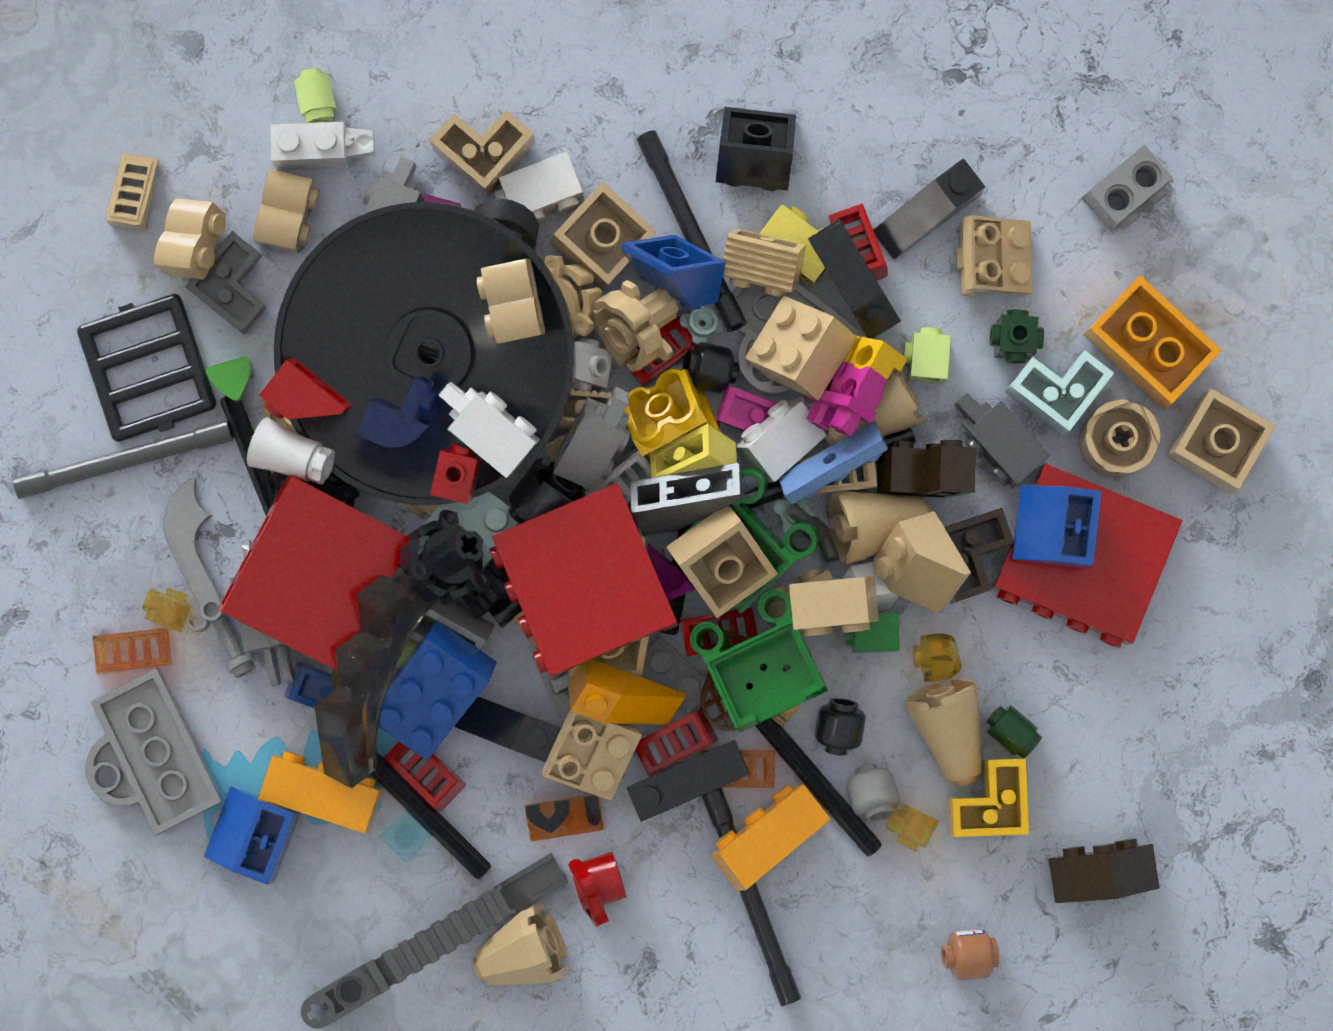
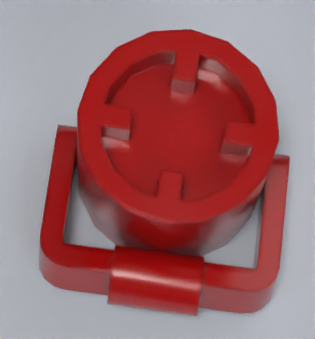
M613 851L585 861L580 859L570 861L568 866L581 906L595 927L608 922L604 905L627 898Z

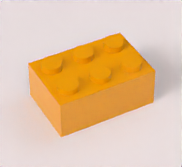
M1141 275L1126 288L1083 334L1086 339L1163 410L1173 404L1222 351Z

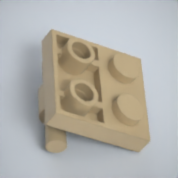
M975 215L963 217V222H959L960 247L956 248L957 270L961 271V295L973 296L976 295V292L1023 296L1032 294L1031 221Z
M569 710L543 767L542 774L545 778L612 801L642 734L638 729L625 724L602 723Z

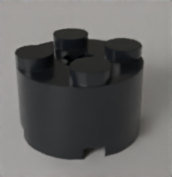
M538 458L509 494L511 508L508 510V513L516 522L522 524L585 497L586 494L582 491L585 487L553 474L554 461L547 466L542 464L543 458Z

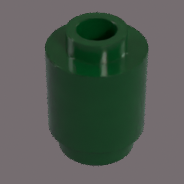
M1001 705L998 706L986 720L990 725L987 733L1013 756L1018 754L1024 759L1042 739V736L1037 732L1038 727L1012 705H1009L1006 709Z

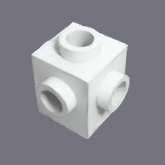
M579 338L578 342H575L576 363L572 386L575 391L581 389L584 392L588 389L591 393V388H607L613 357L607 350L599 348V341Z

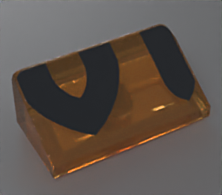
M593 794L524 805L531 841L604 830L600 798Z

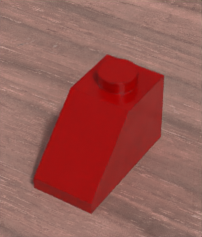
M296 358L286 360L258 395L266 401L264 407L279 419L283 417L290 420L339 415L348 412L353 406Z

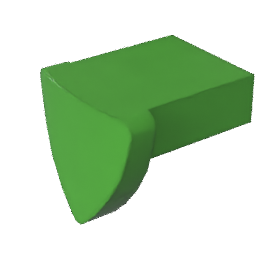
M246 356L207 367L205 370L212 384L220 392L236 402L242 399L249 384V379L255 377L250 359Z

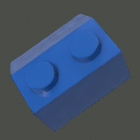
M677 235L622 243L621 250L641 280L654 286L655 290L658 288L665 289L671 297L680 301L682 307L697 310L701 306L718 303L726 265L725 261Z

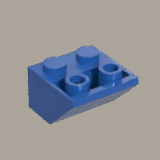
M1021 485L1012 560L1082 569L1092 567L1094 564L1102 491L1066 486Z
M231 786L204 857L232 872L267 885L274 883L300 812L258 799L259 796Z

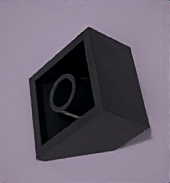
M724 107L715 182L725 183L732 187L751 186L760 187L767 191H788L793 158L796 115Z

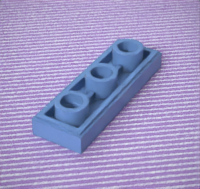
M873 421L854 432L852 437H845L785 472L779 478L784 496L790 505L800 500L810 499L816 494L817 490L831 482L843 480L850 471L864 463L876 461L883 452L887 451L888 447L876 422Z

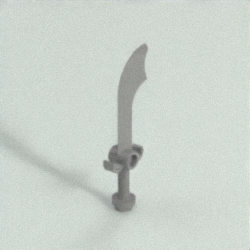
M190 478L172 495L164 515L166 541L204 618L202 625L195 627L193 621L185 619L186 625L195 632H204L212 623L232 660L226 665L229 674H234L235 678H241L256 669L254 665L256 659L252 653L244 654L242 652L241 646L237 639H235L236 637L227 621L228 616L217 610L222 600L196 548L198 531L202 524L212 516L206 513L200 506L195 491L196 481Z

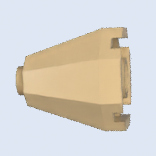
M542 903L521 911L475 950L476 958L473 959V967L480 980L484 979L489 986L539 984L553 982L569 973V964L561 965V959L567 957L565 943L552 915L543 916L540 911L545 909Z

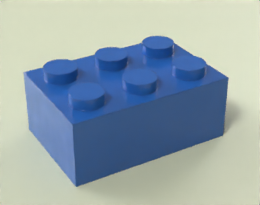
M435 620L375 698L366 719L428 761L489 683L497 661Z

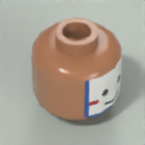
M985 930L955 931L950 935L947 946H942L941 949L944 968H950L953 976L958 980L987 978L993 972V968L999 965L997 941L994 937L990 938Z

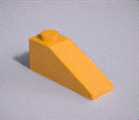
M594 659L579 665L568 683L570 711L602 723L668 725L685 699V693Z

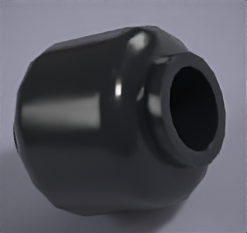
M699 342L693 349L689 348L687 350L682 370H688L695 389L722 393L729 383L734 384L739 373V363L734 362V355L730 348Z
M832 698L828 704H824L819 708L814 735L818 743L826 746L825 751L827 753L844 756L847 755L848 750L860 747L863 740L866 715L858 708L859 704L857 702L842 698Z

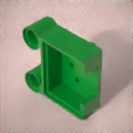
M747 468L741 471V479L744 476L755 478L759 484L757 494L750 496L742 491V498L729 506L747 528L778 575L735 605L740 614L795 561L811 555L820 541L819 531L816 526L810 522L801 521L795 523L787 530L782 543L750 510L746 504L758 501L764 496L768 488L767 477L756 468ZM708 516L696 521L687 531H689L691 528L696 526L698 523L703 521ZM803 530L810 535L811 546L809 548L800 549L794 545L792 535L795 531Z
M781 590L767 591L762 595L758 603L759 614L773 628L728 649L727 636L714 623H700L691 632V646L703 657L734 727L740 733L828 691L800 629H793L791 599ZM778 600L785 602L786 611L781 617L772 618L768 616V607L771 603ZM710 632L716 633L718 635L717 645L711 650L701 649L702 637Z

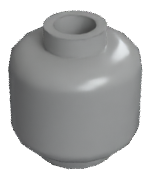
M866 764L858 767L855 770L856 775L850 778L846 785L854 813L858 817L865 818L867 822H877L891 817L894 814V809L900 802L892 773L888 769L877 768L876 764Z

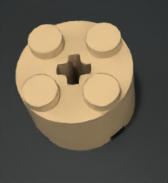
M1124 399L1110 401L1094 411L1080 428V451L1085 462L1100 476L1111 478L1126 477L1141 470L1151 462L1160 442V428L1154 415L1144 406ZM1116 434H1124L1126 441L1122 445L1120 443L1115 444L1112 437Z

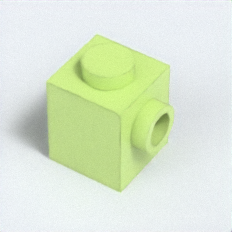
M923 327L920 328V333H913L911 342H904L903 356L907 358L905 364H909L907 381L944 384L947 381L951 335H942V329Z

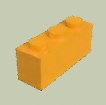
M284 750L283 756H272L258 799L358 832L367 833L370 831L383 791L382 788L375 786V779L356 773L354 778L351 779L339 775L341 768L319 762L317 768L305 764V756Z
M789 784L783 786L772 795L773 804L765 810L759 807L751 812L743 820L746 824L744 828L736 834L733 830L729 831L715 843L718 849L710 857L737 891L747 890L831 820L804 784L793 787Z

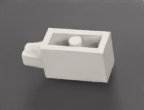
M344 122L270 124L271 162L277 170L350 167L351 159L375 155L374 133L372 130L346 128Z
M567 151L499 177L502 189L494 192L497 199L513 200L525 205L534 213L538 223L545 219L544 214L557 209L559 213L568 212L578 207V201L584 199L583 190Z
M450 382L439 394L453 408L449 415L454 419V422L449 426L448 430L505 478L515 471L540 440L534 435L537 431L536 428L521 416L517 419L512 417L505 411L507 404L491 391L486 395L482 391L478 393L470 388L465 393L454 383Z
M800 396L795 401L781 400L769 409V417L761 424L756 423L742 433L741 437L743 440L736 445V451L749 468H756L762 471L767 477L768 482L777 481L827 436L823 429L816 427L806 420L814 404L813 401L810 399L805 400L803 396Z

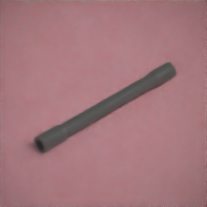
M224 420L198 427L187 433L74 464L13 478V486L18 499L51 491L59 486L161 458L233 441V434L228 421Z

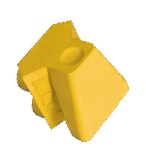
M677 369L667 370L659 376L656 384L651 388L638 387L629 392V403L624 413L629 415L627 426L632 440L642 457L647 455L650 458V452L658 450L665 444H669L675 439L706 424L720 431L708 398L702 391L694 388L686 369L681 371Z

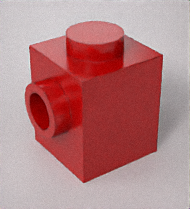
M452 443L451 448L445 447L440 450L430 495L468 504L473 500L482 457L473 454L474 451L467 445Z

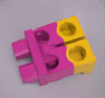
M856 336V341L819 401L805 395V397L814 402L806 420L820 429L829 431L831 427L837 432L851 437L860 421L872 423L876 415L872 410L880 404L883 395L882 389L892 370L901 372L907 361L905 356L881 340Z

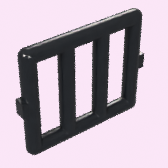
M170 294L138 306L130 303L118 307V313L78 327L77 335L111 437L114 441L121 442L156 429L164 432L175 428L174 423L211 411L216 407V400L180 295ZM170 310L176 331L100 356L94 336ZM182 345L188 365L113 391L111 390L105 370ZM193 379L200 399L123 425L117 404Z

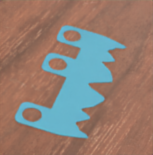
M380 729V734H377L373 742L369 744L384 758L397 744V741ZM320 731L310 732L302 755L306 757L305 764L318 768L319 762L341 768L339 775L351 779L354 778L355 773L375 779L349 753L351 747L358 740L364 739L356 731L351 733L346 748L328 734ZM276 736L259 748L251 763H248L245 756L239 750L235 751L225 767L217 761H213L209 751L203 749L202 756L225 802L231 786L259 796L272 756H283L284 750H289L283 741ZM376 780L375 786L379 787L381 784ZM224 802L203 812L208 839H211L214 831L212 825L213 815L217 811L222 810ZM378 803L376 812L384 806ZM307 815L308 821L311 824L319 825L331 823Z

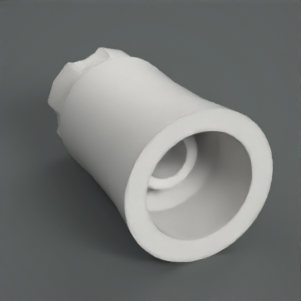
M266 417L259 423L252 436L247 453V464L249 467L271 470L293 476L305 482L312 481L317 484H323L332 471L335 451L323 447L322 443L304 437Z

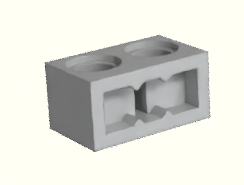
M1143 145L1090 189L1083 199L1110 231L1114 230L1118 225L1125 229L1141 216L1138 209L1148 201L1153 206L1169 192L1165 186L1173 177L1148 148ZM1136 173H1147L1152 179V186L1143 187L1139 185L1136 181ZM1117 195L1121 197L1124 201V209H1112L1108 204V196Z

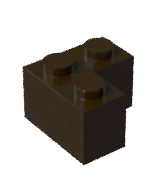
M940 440V443L926 444V449L914 448V442L892 441L891 447L878 458L877 493L945 499L975 493L976 448L963 447V441Z
M1002 508L944 527L971 572L951 599L950 604L991 590L980 555L1008 547L1014 543Z
M1137 838L1114 841L1115 843L1094 845L1093 852H1085V846L1063 848L1062 856L1049 858L1055 903L1119 899L1160 889L1153 844L1138 845Z

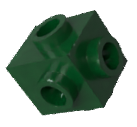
M1020 309L1007 310V315L1002 314L996 321V324H991L989 343L990 346H995L994 357L1004 358L1005 363L1025 364L1026 360L1034 357L1037 349L1043 348L1044 328L1038 327L1039 317L1029 316V311ZM1013 330L1025 331L1024 339L1017 340L1013 336Z

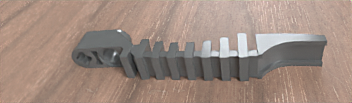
M552 853L548 854L494 886V890L486 891L477 896L479 899L469 901L462 906V909L454 910L447 914V918L441 921L437 920L425 931L421 930L415 933L414 937L408 941L406 939L397 944L398 947L393 950L388 949L380 954L379 958L366 962L310 995L301 1006L303 1021L312 1028L320 1029L328 1026L376 996L386 992L393 984L403 982L410 974L418 973L423 970L425 965L433 964L442 955L450 954L456 950L457 946L473 940L472 937L485 933L489 930V927L502 923L509 915H515L566 884L568 881L555 861ZM349 980L357 982L361 987L359 999L352 1003L345 1002L340 995L342 984ZM316 1000L319 1005L326 1003L328 1009L324 1012L326 1018L321 1022L316 1017L309 1019L307 1013L311 1011L310 1003Z

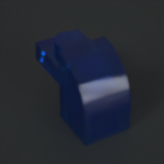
M423 376L416 377L402 408L380 397L372 399L356 434L378 445L390 448L406 446L421 438L433 424V422L420 417L421 412L427 414L432 406L436 393L432 392L431 389L435 382Z

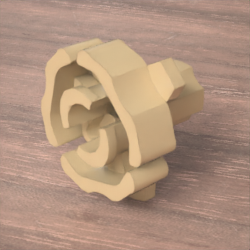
M546 256L545 264L557 281L567 303L573 324L575 341L589 336L594 329L591 312L595 310L594 302L602 298V290L598 287L584 290L581 286L592 284L595 281L594 274L581 264L565 265L562 256ZM568 276H570L576 282V284L572 285L571 282L568 281Z
M626 280L621 284V291H611L594 302L595 310L591 312L593 326L601 337L606 350L618 364L623 365L626 363L627 367L634 372L641 370L658 357L664 362L671 358L673 350L661 338L659 329L677 317L676 313L679 311L676 300L665 289L658 288L640 301V292L637 285Z

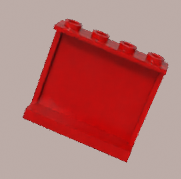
M1045 463L1038 470L1034 480L1036 481L1035 486H1066L1102 491L1094 564L1090 568L1082 569L1012 560L1013 543L1009 547L998 577L992 583L991 589L999 592L997 598L1016 606L1019 601L1033 606L1031 612L1038 616L1052 620L1053 615L1067 620L1065 626L1074 631L1086 634L1089 629L1101 634L1100 641L1113 647L1121 648L1122 643L1125 645L1133 644L1183 520Z
M287 476L217 610L343 674L346 667L352 669L358 660L361 649L357 646L363 634L369 635L375 627L378 615L374 613L380 601L386 602L392 594L396 582L392 581V578L398 567L401 568L400 548L410 541L408 536L293 476Z
M618 483L492 536L495 546L489 548L497 568L505 567L510 581L505 582L504 586L512 604L519 601L524 615L518 618L527 639L533 636L539 650L533 652L536 663L541 673L548 671L553 679L562 672L663 629L666 631L678 626Z

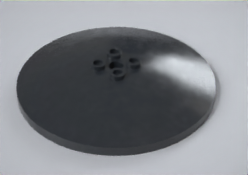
M409 202L389 205L360 215L334 230L311 251L293 276L279 309L274 336L275 374L286 360L296 358L353 405L348 412L339 415L290 419L296 432L322 443L323 447L335 451L334 465L331 472L340 479L375 497L403 504L442 505L457 502L430 495L440 450L445 447L451 448L452 443L466 445L448 430L449 426L454 422V419L449 415L453 408L439 396L448 383H454L465 393L470 388L478 393L482 391L486 395L490 391L507 404L505 411L515 419L519 416L526 419L536 428L537 431L534 435L540 439L515 471L507 478L482 458L474 498L510 480L542 451L563 417L574 381L576 356L573 324L562 291L547 265L521 237L503 224L471 209L451 204ZM530 259L543 315L545 334L497 344L495 337H489L486 330L485 315L490 314L487 299L482 300L480 298L477 277L482 276L481 268ZM425 342H432L439 349V357L434 363H427L420 356V347Z

